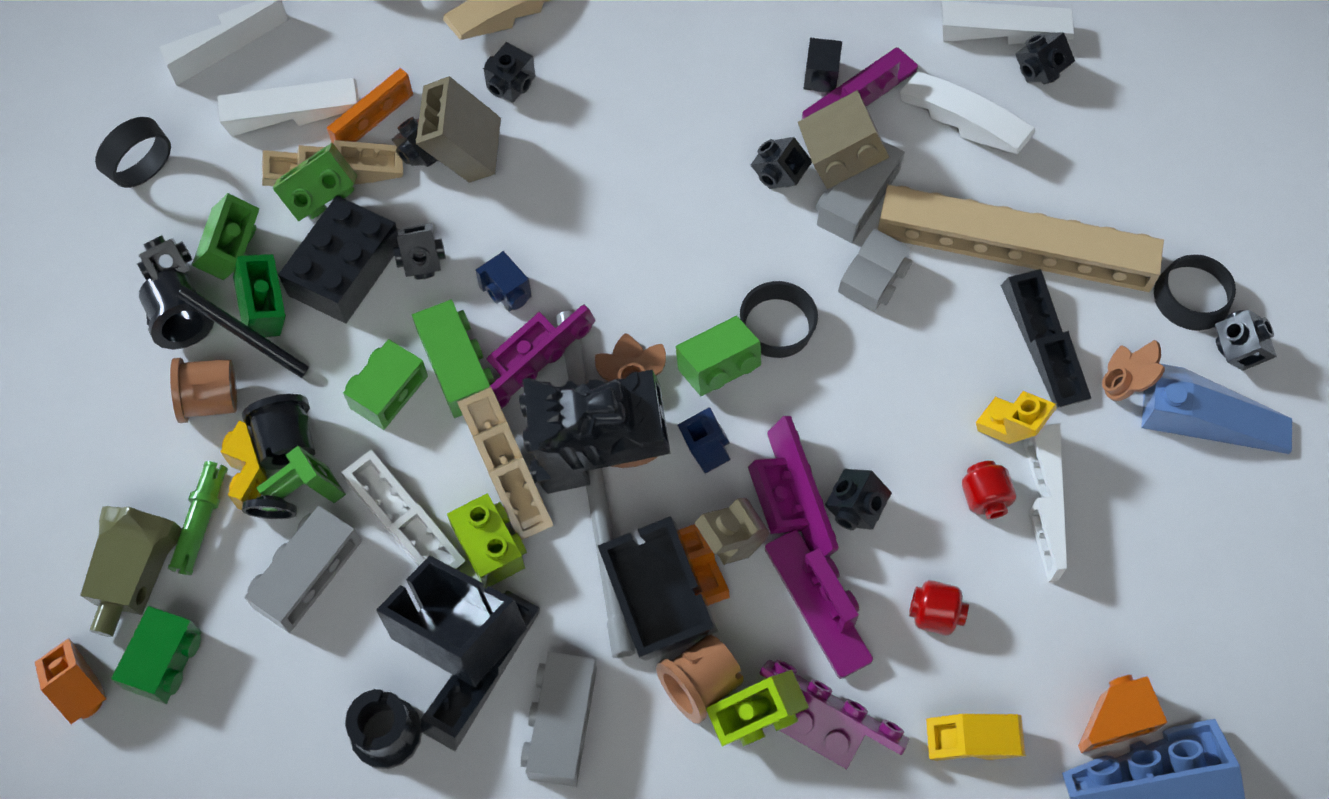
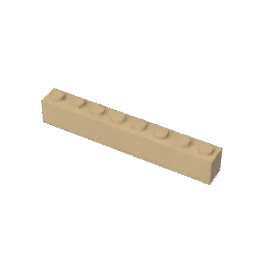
M888 184L877 229L899 242L1036 270L1041 269L1046 272L1145 292L1151 291L1160 276L1164 239L1154 238L1147 234H1134L1119 231L1112 227H1099L1084 224L1077 220H1064L1049 217L1042 213L1013 210L1007 206L998 207L979 203L972 199L963 200L948 197L941 193H928L913 190L906 186Z

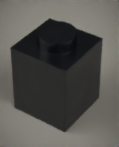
M810 38L803 89L817 92H832L836 89L842 41Z

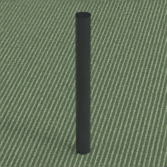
M186 285L178 292L177 298L298 377L302 378L308 370V365Z

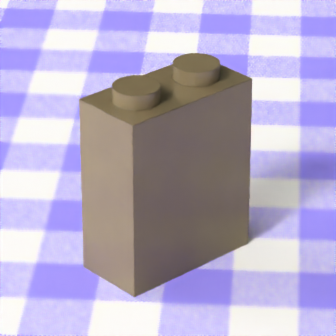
M448 76L423 86L416 144L471 183L496 173L501 117Z
M858 90L797 122L812 163L827 189L890 158Z

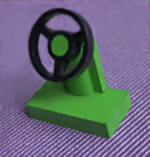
M297 446L286 454L290 463L256 487L263 496L244 501L242 512L249 516L264 519L293 518L297 514V506L286 502L284 498L303 484L333 503L344 497L346 493L328 466Z

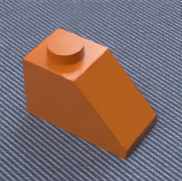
M70 638L35 661L41 691L71 725L80 718L86 719L99 710L102 702L106 700L102 684Z
M1125 675L1109 682L1110 687L1099 697L1078 747L1081 753L1156 732L1168 723L1148 676L1134 680L1132 675Z

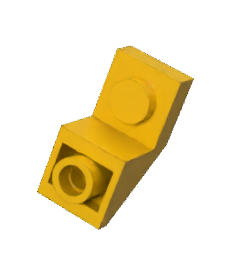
M1025 391L1019 395L1014 403L995 396L976 421L977 430L1007 444L1036 436L1055 412L1057 406L1056 403Z
M238 421L233 431H229L226 434L220 451L230 467L241 471L232 478L229 485V493L227 494L237 509L242 510L244 501L255 499L262 495L256 487L268 479L265 469L259 464L255 443L252 438L253 435L246 423Z
M955 714L926 718L929 759L941 761L968 757L997 760L1026 756L1022 715Z

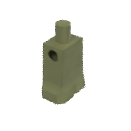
M102 507L99 518L98 539L80 594L81 597L98 606L89 630L90 632L113 637L122 611L138 615L143 614L164 561L178 542L182 530L178 524L169 519L132 507Z

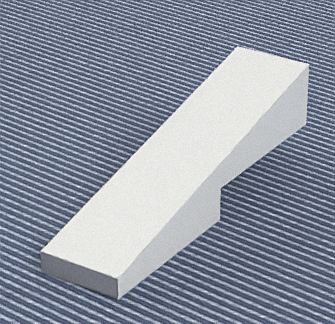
M258 0L218 14L220 25L159 46L176 86L288 21L282 0Z
M942 0L943 42L1008 36V45L1022 44L1035 35L1064 32L1067 40L1074 39L1073 14L1070 8Z
M354 78L217 95L219 122L231 136L294 119L297 125L301 126L345 113L359 102L357 82Z
M1060 423L1044 425L1036 436L1027 438L1023 442L1039 498L1035 500L1029 510V516L1048 582L1058 581L1067 569Z
M372 449L341 472L346 483L418 566L429 556L455 569L466 563L465 559L418 503H415Z

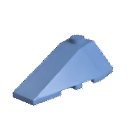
M1161 364L1165 367L1162 377L1152 387L1144 391L1141 428L1285 454L1292 452V418L1186 368Z
M1216 719L1174 726L1162 731L1163 739L1148 745L1140 740L1129 745L1131 751L1117 758L1104 755L1062 773L1070 799H1245L1240 765Z

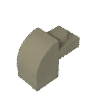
M737 498L728 508L703 513L694 522L714 555H718L723 565L749 558L769 536V530L747 498Z

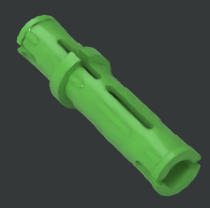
M205 461L203 464V470L196 490L190 493L188 499L191 505L171 562L168 565L170 571L176 572L179 569L178 574L189 576L193 573V567L213 509L218 508L220 503L217 497L224 476L228 471V468L222 464L219 469L216 468L218 464L216 462Z

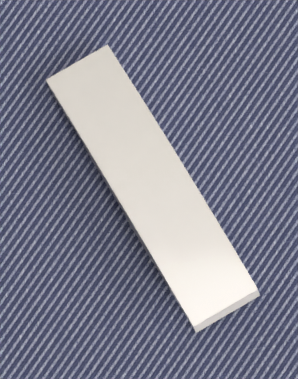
M919 71L900 91L902 102L928 109L931 120L958 127L960 137L1018 154L1035 134V127L1005 108L977 93Z

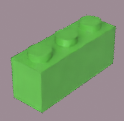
M451 299L411 315L453 418H457L463 415L457 401L487 389L495 380L489 367L482 369L479 360L483 359L484 356L476 338L469 339L466 331L471 330L467 316L464 310L457 312Z

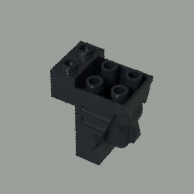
M653 369L633 372L625 379H614L608 383L595 379L589 380L587 384L576 385L573 381H567L561 387L553 386L550 382H541L532 378L523 379L524 394L519 395V404L523 417H527L528 425L526 430L523 431V441L527 453H532L535 460L530 461L532 479L534 483L538 482L547 494L590 485V470L671 454L661 387Z

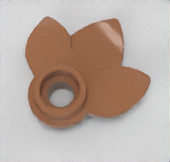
M627 333L623 334L615 344L613 354L600 353L595 355L596 370L607 381L625 379L633 372L653 369L657 376L663 371L666 362V351L663 344H656L643 350L639 343Z
M1153 340L1134 353L1123 345L1116 350L1108 363V372L1102 380V387L1107 397L1113 401H1122L1130 397L1134 392L1145 391L1158 382L1165 371V367L1159 364L1161 348L1158 341Z

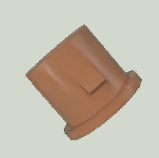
M182 358L172 359L170 368L171 396L178 423H188L189 417L237 412V385L234 365L231 359L184 363Z
M706 635L672 661L663 659L656 665L658 678L669 698L687 719L696 724H700L706 719L707 707L722 700L742 685L744 681L743 675L739 673L741 671L740 666L733 654L713 635Z

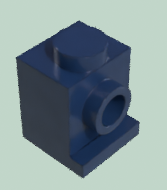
M504 251L475 269L479 288L483 292L487 291L490 298L496 304L501 302L509 312L523 307L528 299L532 297L529 278Z
M710 407L677 425L691 454L705 474L731 460L724 447L730 444V441Z

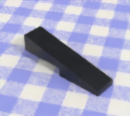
M1038 269L1008 277L1000 286L1051 401L1056 403L1058 409L1090 400L1091 395L1069 331H1062L1042 270Z
M508 590L504 594L515 600L527 630L475 687L452 674L421 718L422 733L453 751L457 750L540 613V607Z

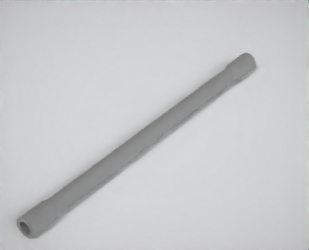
M575 311L560 312L556 316L558 326ZM576 339L564 352L568 380L573 381L576 385L587 384L581 349L582 339ZM602 468L589 471L590 485L586 486L608 616L607 628L612 657L626 658L635 654L634 643L597 546L614 539Z

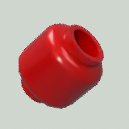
M994 461L979 462L967 469V474L962 479V489L970 511L978 515H985L987 519H996L1008 513L1007 508L1016 500V491L1008 469L1002 465H996Z
M928 580L922 585V588L915 587L909 617L914 618L915 626L918 629L949 636L955 631L957 625H965L969 604L962 602L963 595L959 587Z

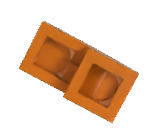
M693 524L679 529L703 591L695 595L702 594L708 606L730 598L728 586L716 563L715 555L697 526Z

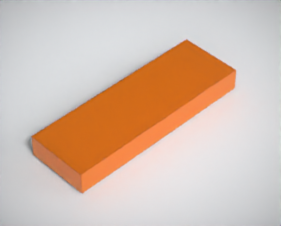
M399 68L326 127L331 142L333 144L334 140L357 142L412 97L413 91L408 74Z

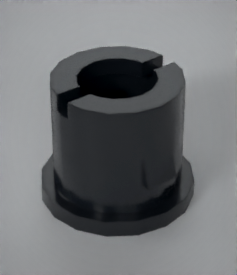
M172 270L158 273L159 279L154 282L151 278L147 279L139 289L138 297L146 312L147 325L149 326L148 331L155 344L165 349H182L198 343L208 335L213 328L214 321L176 297L184 285L196 292L187 275L183 272Z
M291 393L274 395L253 402L243 410L242 418L244 423L251 427L252 438L255 443L259 464L262 468L271 470L284 468L290 463L286 454L297 446L312 456L316 454L308 424V415H306L310 410L307 397Z
M382 689L364 692L353 700L346 712L345 727L350 738L352 750L363 763L375 769H391L403 765L415 754L421 743L422 731L418 713L410 703L400 699L392 692H384ZM393 710L394 724L390 731L384 736L373 738L371 745L365 744L367 736L363 732L368 720L378 712Z

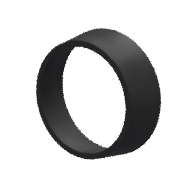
M150 117L132 118L117 126L105 137L97 150L95 164L102 174L120 187H135L150 180L163 168L171 152V143L154 119ZM155 137L151 149L138 163L126 170L117 172L121 159L133 146L145 139Z
M1196 254L1182 256L1172 262L1160 274L1154 286V299L1160 312L1173 324L1188 330L1197 331L1216 327L1215 324L1225 320L1236 295L1235 281L1229 270L1211 257ZM1181 267H1193L1210 273L1222 284L1227 295V304L1213 312H1197L1186 308L1174 298L1169 289L1168 277L1170 271Z
M784 281L763 283L752 289L745 296L740 307V320L746 325V320L751 310L767 300L778 299L795 304L803 311L808 320V335L801 341L789 346L778 347L760 342L761 354L764 356L785 358L795 355L808 344L816 329L818 322L816 304L804 289L795 284Z

